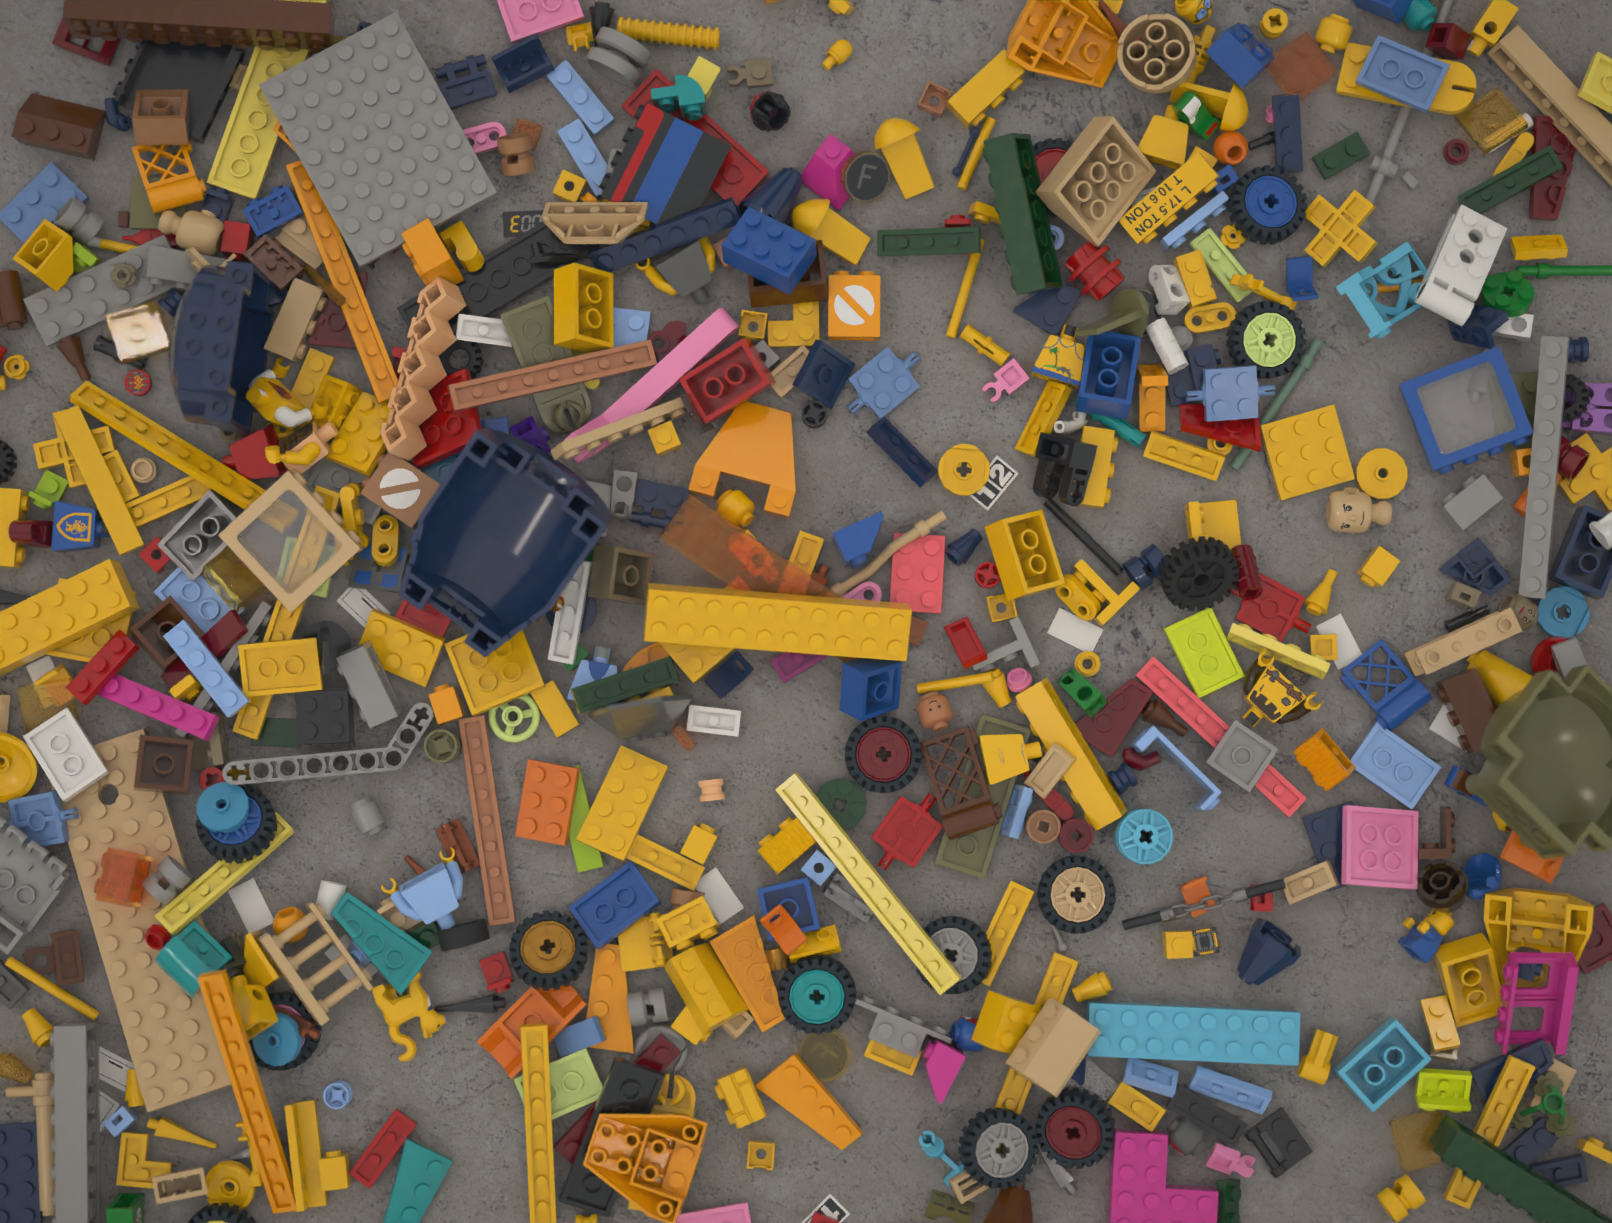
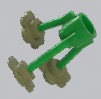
M1549 1071L1545 1076L1540 1075L1536 1079L1538 1083L1533 1088L1536 1095L1542 1096L1540 1104L1528 1108L1527 1103L1524 1100H1520L1510 1124H1514L1517 1130L1523 1127L1530 1128L1533 1125V1119L1531 1118L1533 1114L1543 1110L1546 1114H1549V1121L1546 1123V1129L1549 1132L1555 1133L1557 1138H1562L1564 1134L1572 1136L1575 1133L1574 1124L1576 1123V1118L1569 1115V1111L1564 1108L1565 1100L1561 1090L1564 1087V1082L1558 1079L1555 1072Z

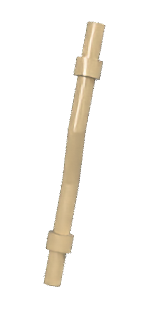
M942 510L925 521L922 519L914 524L913 529L889 543L866 568L841 584L837 582L830 587V591L821 597L841 598L846 595L847 591L871 577L894 552L919 536L923 538L930 533V529L945 521L947 518Z

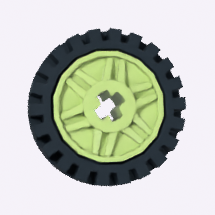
M1265 301L1246 306L1242 311L1238 312L1235 315L1236 318L1231 321V328L1227 330L1226 335L1229 336V340L1226 341V346L1230 349L1228 354L1229 357L1234 359L1232 361L1234 365L1257 366V378L1266 379L1285 375L1286 372L1294 369L1293 366L1300 362L1301 359L1299 357L1304 354L1305 349H1303V345H1306V339L1303 337V334H1306L1305 328L1301 327L1303 323L1300 318L1296 317L1297 314L1294 310H1290L1288 306L1277 302ZM1265 336H1269V339L1266 341L1267 344L1263 343V341L1266 339Z

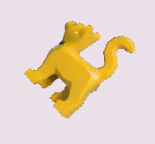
M421 970L409 984V994L399 997L397 991L390 983H387L386 987L384 984H381L371 989L376 1004L383 1012L392 1041L406 1047V1051L398 1057L401 1062L410 1061L415 1057L417 1051L416 1043L412 1038L400 1034L399 1027L402 1024L419 1017L420 1028L423 1037L426 1039L432 1038V1034L440 1030L446 1023L445 1016L433 1009L430 996L420 984L422 978Z

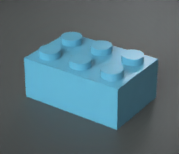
M1389 1017L1332 1070L1368 1110L1374 1112L1432 1059L1396 1019Z

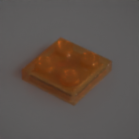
M1307 31L1274 54L1275 59L1267 67L1286 94L1298 93L1300 100L1337 73L1336 69Z

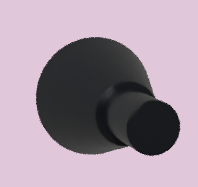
M595 2L594 7H589L595 38L601 27H609L615 10L610 8V3ZM595 40L594 47H599Z

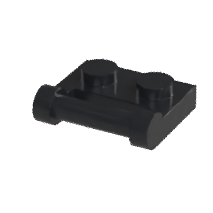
M1282 1107L1244 1133L1246 1139L1252 1141L1271 1170L1269 1172L1273 1178L1281 1176L1290 1167L1313 1152ZM1265 1130L1285 1158L1280 1163L1260 1136Z

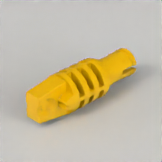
M1209 25L1203 27L1199 36L1194 35L1193 37L1196 46V61L1190 76L1185 81L1187 83H1195L1197 76L1203 74L1210 56L1206 51L1213 44L1211 40L1216 30Z

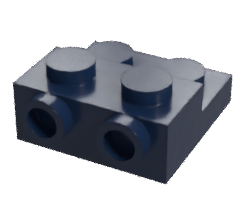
M1212 344L1183 351L1189 365L1177 373L1168 374L1166 390L1170 407L1198 402H1187L1186 397L1188 396L1186 391L1201 390L1203 369L1218 368L1217 365L1221 364L1219 350L1213 349Z

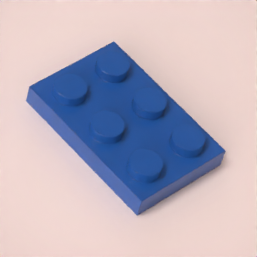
M630 860L568 908L594 946L600 950L662 902L636 865Z

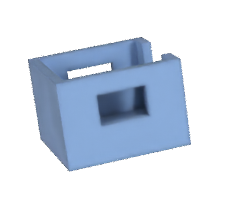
M816 850L800 870L821 886L837 866L819 850ZM822 863L824 866L823 872L816 873L814 865Z
M125 1104L111 1115L103 1125L116 1137L141 1116L133 1107L128 1108V1104ZM119 1116L123 1118L122 1121L118 1119Z

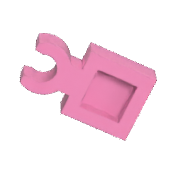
M1013 358L994 373L998 380L995 383H987L982 390L986 392L990 388L996 389V395L990 399L994 403L1001 399L1004 390L1011 395L1031 378L1016 359Z

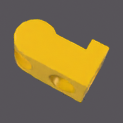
M462 220L439 233L450 252L452 253L456 250L457 258L466 271L475 272L483 266L484 257Z

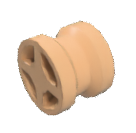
M723 778L698 781V787L701 788L702 793L699 796L700 802L725 799V794L722 792L721 787L724 784Z

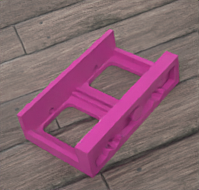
M1509 952L1508 963L1503 965L1505 984L1500 987L1502 1006L1497 1008L1499 1027L1494 1030L1495 1043L1499 1044L1503 1055H1507L1508 1044H1527L1540 1037L1544 1039L1546 1044L1552 1045L1555 1055H1566L1579 966L1573 952ZM1518 964H1549L1547 984L1544 987H1516L1519 970ZM1513 1007H1542L1543 1013L1540 1028L1537 1030H1510Z

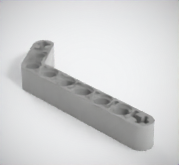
M425 701L414 703L387 746L234 759L225 765L222 775L227 783L239 785L397 770L404 765L433 718V709ZM423 707H426V714L429 716L427 718L422 717L418 722L419 726H423L421 730H418L415 725L407 723L408 719H411L412 722L416 719V708L421 710ZM408 728L412 729L415 733L414 740L411 742L401 740V731ZM390 751L399 752L401 761L395 765L388 763L386 759L387 753ZM365 753H370L375 758V763L370 767H365L360 762V757ZM337 756H345L349 762L348 767L345 769L336 768L334 759ZM318 758L322 762L321 770L317 772L311 771L307 766L308 760ZM286 760L292 761L296 766L295 772L292 774L284 773L281 769L282 762ZM250 763L249 773L251 778H247L248 773H241L238 775V779H234V775L228 773L233 768V765H236L237 770H245L247 768L246 764ZM257 763H265L269 767L268 775H257L254 770Z

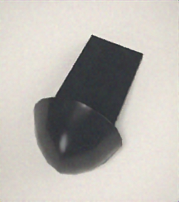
M321 621L312 624L301 636V638L318 637L323 674H329V670L337 668L336 658L342 652L351 649L350 638L346 630L332 621Z

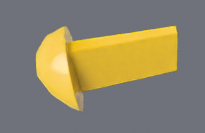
M1187 82L1171 91L1169 102L1176 103L1186 91L1195 94L1212 116L1222 119L1220 131L1239 130L1248 119L1247 99L1236 82H1234L1230 93Z
M889 118L879 126L875 133L874 149L881 148L906 200L934 188L935 185L915 132L919 131L920 128L905 119Z
M817 198L798 204L792 212V227L816 240H822L825 249L850 264L857 265L871 238L830 209L829 199Z

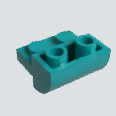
M675 75V86L651 89L653 105L669 114L675 112V109L680 108L681 117H687V120H698L702 118V115H707L704 92L701 86L688 76Z
M194 920L178 936L175 935L157 955L155 963L193 998L201 991L197 979L201 973L220 970L231 961L232 956Z

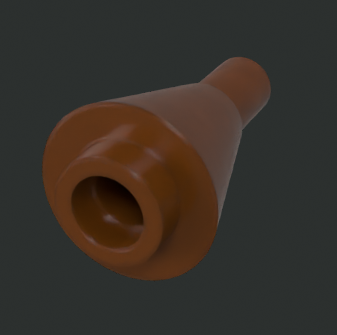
M74 334L60 339L61 344L57 346L58 350L76 368L82 382L91 379L92 377L85 365L86 361L81 337L75 338Z
M1158 699L1153 702L1149 701L1142 711L1144 715L1143 721L1171 729L1181 737L1188 731V728L1177 722Z

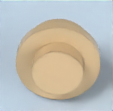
M138 458L131 465V475L139 483H149L157 475V466L149 458Z

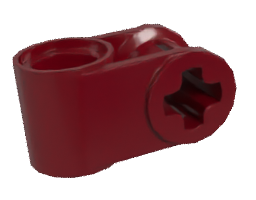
M14 520L11 522L8 531L10 540L13 543L30 545L37 548H52L53 521Z

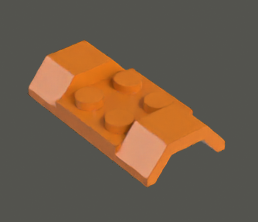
M571 984L567 987H564V985L560 986V990L556 991L553 988H550L549 991H543L542 988L537 990L531 986L476 1042L500 1063L511 1079H514L522 1071L520 1025L547 1023L549 1045L587 1003Z

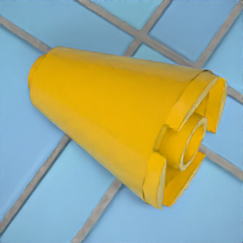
M1485 649L1471 654L1466 660L1469 663L1467 670L1477 669L1495 709L1507 698L1523 690L1533 678L1532 675Z

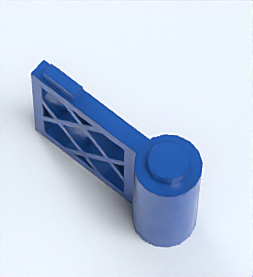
M1383 639L1379 640L1341 671L1344 675L1340 678L1350 691L1353 688L1356 689L1377 716L1374 718L1375 722H1378L1384 730L1393 731L1432 700V696L1426 687L1411 674ZM1380 647L1387 654V665L1372 663V654ZM1369 656L1368 663L1362 662ZM1391 660L1396 666L1390 665ZM1356 666L1368 667L1367 680H1356L1349 671ZM1371 667L1386 669L1385 683L1370 681ZM1390 669L1400 670L1407 679L1400 685L1390 684ZM1360 684L1366 685V691L1362 688ZM1370 685L1385 687L1384 697L1377 703L1369 696ZM1388 687L1395 688L1390 693H1388Z

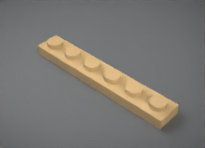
M687 394L560 442L551 450L554 460L563 457L566 460H570L578 456L581 450L586 449L587 452H591L601 447L602 442L614 443L622 439V435L628 432L632 436L643 431L644 426L649 424L653 428L664 423L665 418L677 419L686 414L685 409L692 402Z

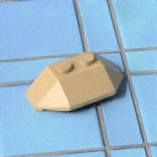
M546 202L541 217L542 221L564 244L622 243L645 221L649 206L648 202Z

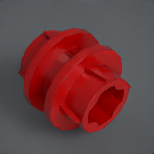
M1088 241L1064 264L1072 273L1068 281L1073 283L1080 279L1085 285L1080 291L1083 297L1090 294L1096 301H1101L1124 281L1125 276L1118 269L1122 261L1118 258L1110 263L1105 257L1106 253L1110 250L1107 245L1102 248L1095 247Z

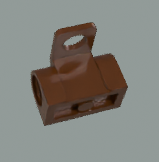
M78 929L50 933L52 946L25 951L26 966L39 974L55 972L57 986L84 982ZM38 953L45 955L47 958L46 966L41 969L34 968L31 963L32 957Z

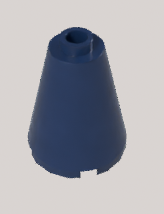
M792 167L789 169L782 168L739 203L737 209L740 216L742 217L748 207H751L786 224L803 185L800 172Z

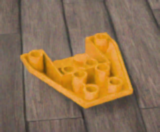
M600 1113L583 1165L649 1217L666 1223H676L697 1168L705 1142L708 1123L684 1114Z

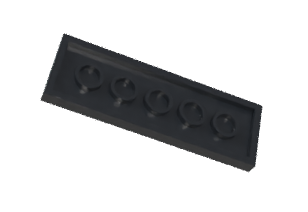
M618 1057L614 1058L560 1193L559 1202L609 1217L618 1192L583 1165L599 1114H650L664 1081V1072Z

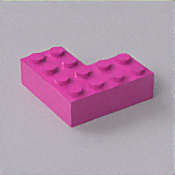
M1115 1128L1111 1144L1107 1223H1217L1218 1191L1214 1187L1166 1184L1168 1135L1164 1131L1150 1132L1149 1130Z

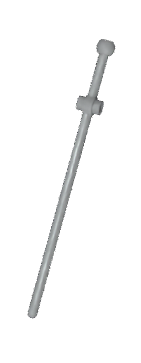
M1454 0L1442 1L1435 23H1445ZM1424 47L1422 53L1432 57L1433 52ZM1401 106L1382 156L1374 154L1369 162L1368 169L1374 171V177L1365 198L1373 205L1384 177L1392 179L1398 169V164L1392 162V156L1411 111L1410 107ZM1369 216L1360 226L1366 233L1370 229Z

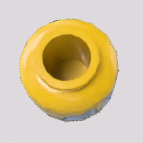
M1175 0L1177 15L1191 25H1199L1211 16L1213 9L1212 0Z

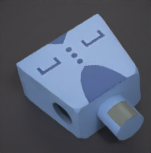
M596 646L593 661L582 659L571 689L619 673V666L608 664L611 649ZM570 689L567 699L574 701V698H573V695H572V692H571V689ZM619 701L614 702V703H611V704H608V705H605V706L607 707V706H611V705H617V704H619Z

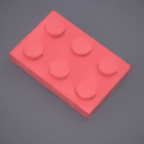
M894 533L893 541L905 533ZM926 535L923 538L919 536L893 553L890 602L908 603L912 612L941 614L945 536Z

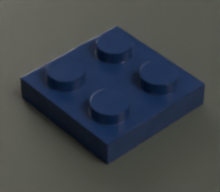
M816 339L792 385L815 401H820L825 407L832 409L855 363L823 341Z

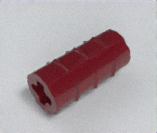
M1237 545L1231 549L1239 568V580L1236 587L1242 599L1253 600L1261 596L1263 592L1262 579L1259 576L1256 557L1250 545Z

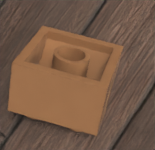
M189 89L136 90L132 116L136 145L154 146L171 144L179 146L188 144L190 134Z

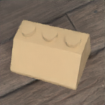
M1049 997L1005 1063L1020 1076L1057 1098L1101 1031L1068 1007Z

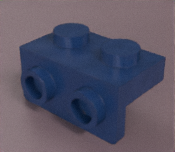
M536 34L491 58L509 93L555 70Z
M1474 304L1473 310L1463 326H1459L1447 319L1450 333L1455 341L1492 349L1495 346L1492 333L1509 320L1506 311Z

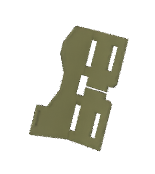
M932 1189L930 1202L924 1216L934 1220L936 1216H948L956 1223H970L975 1203L966 1201L965 1204L970 1206L960 1204L957 1198L956 1200L952 1199L951 1195ZM937 1202L943 1204L944 1206L942 1207L933 1203ZM947 1206H948V1207H951V1208H954L955 1210H954V1211L948 1210V1209H947ZM960 1210V1211H963V1212H966V1213H969V1214L966 1215V1214L960 1213V1212H958V1211Z

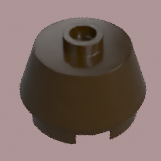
M1450 861L1433 866L1430 863L1418 874V889L1416 892L1423 904L1442 913L1454 912L1463 905L1469 882L1466 873L1458 865Z

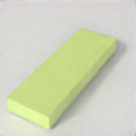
M1210 227L1189 243L1193 251L1201 249L1206 267L1236 304L1252 293L1250 290H1247V292L1241 291L1239 286L1229 284L1233 274L1246 276L1247 272Z

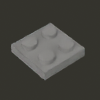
M1233 720L1205 764L1245 791L1250 792L1279 749L1237 720Z

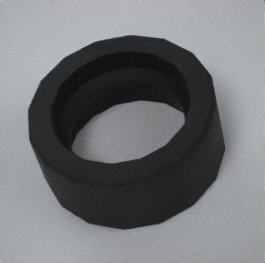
M485 919L474 920L452 926L449 929L437 931L442 952L490 939Z

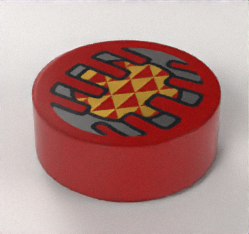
M133 370L125 377V388L134 396H144L152 388V379L142 370Z

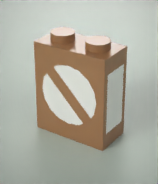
M389 452L387 454L383 453L376 462V467L378 468L373 475L367 476L362 482L360 494L416 530L419 525L417 523L420 514L440 484L402 458Z

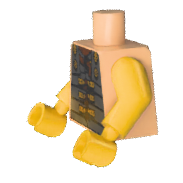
M311 421L298 430L286 429V431H280V426L273 423L278 440L280 438L283 439L279 441V446L265 447L266 458L273 464L282 461L289 471L293 473L298 471L302 474L329 453V440L339 434L338 430L331 421L320 428L314 421Z

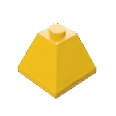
M261 930L245 935L244 958L247 962L243 966V972L246 975L248 984L262 985L266 989L281 979L283 975L257 940L263 935Z

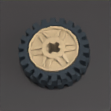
M1069 856L1056 861L1043 873L1038 884V905L1043 916L1057 929L1073 934L1087 933L1100 927L1113 912L1114 903H1116V888L1112 877L1100 863L1083 856ZM1075 887H1077L1078 892L1083 894L1082 898H1078L1079 902H1076L1075 898L1070 896L1071 892L1075 891Z

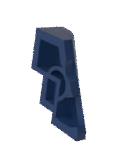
M1479 537L1439 568L1442 574H1447L1490 596L1511 581L1509 574Z

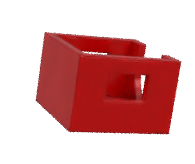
M157 536L138 555L156 573L161 574L165 570L163 567L171 559L157 545L162 540V538ZM154 550L161 551L160 559H153L152 552Z
M1250 884V887L1260 884ZM1273 892L1261 895V902H1258V896L1250 898V910L1273 911Z

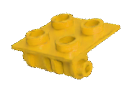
M651 913L650 916L641 918L618 936L622 972L665 967L667 962L673 958V951L669 948L656 919L666 914Z

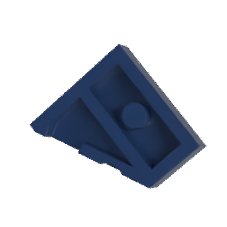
M1062 280L1063 287L1035 294L1016 306L1013 313L1050 335L1056 336L1080 297V290Z

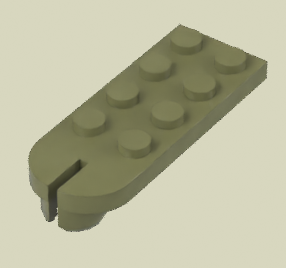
M548 295L499 314L520 368L573 357L569 348L554 345V308ZM583 383L532 394L542 422L555 432H573L563 409H568L575 429L582 427L590 417L591 402Z

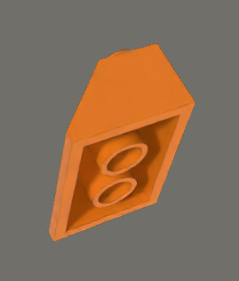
M1513 830L1500 855V858L1527 875L1552 884L1564 857L1542 859L1533 849L1523 846L1520 836Z

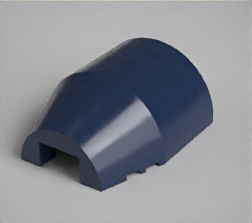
M489 428L478 429L419 516L417 523L419 525L416 537L412 542L411 547L413 549L410 561L406 565L399 596L420 611L428 605L436 608L469 632L464 643L486 657L554 606L610 524V511L600 496L584 480L564 464L554 460L546 452L508 433Z

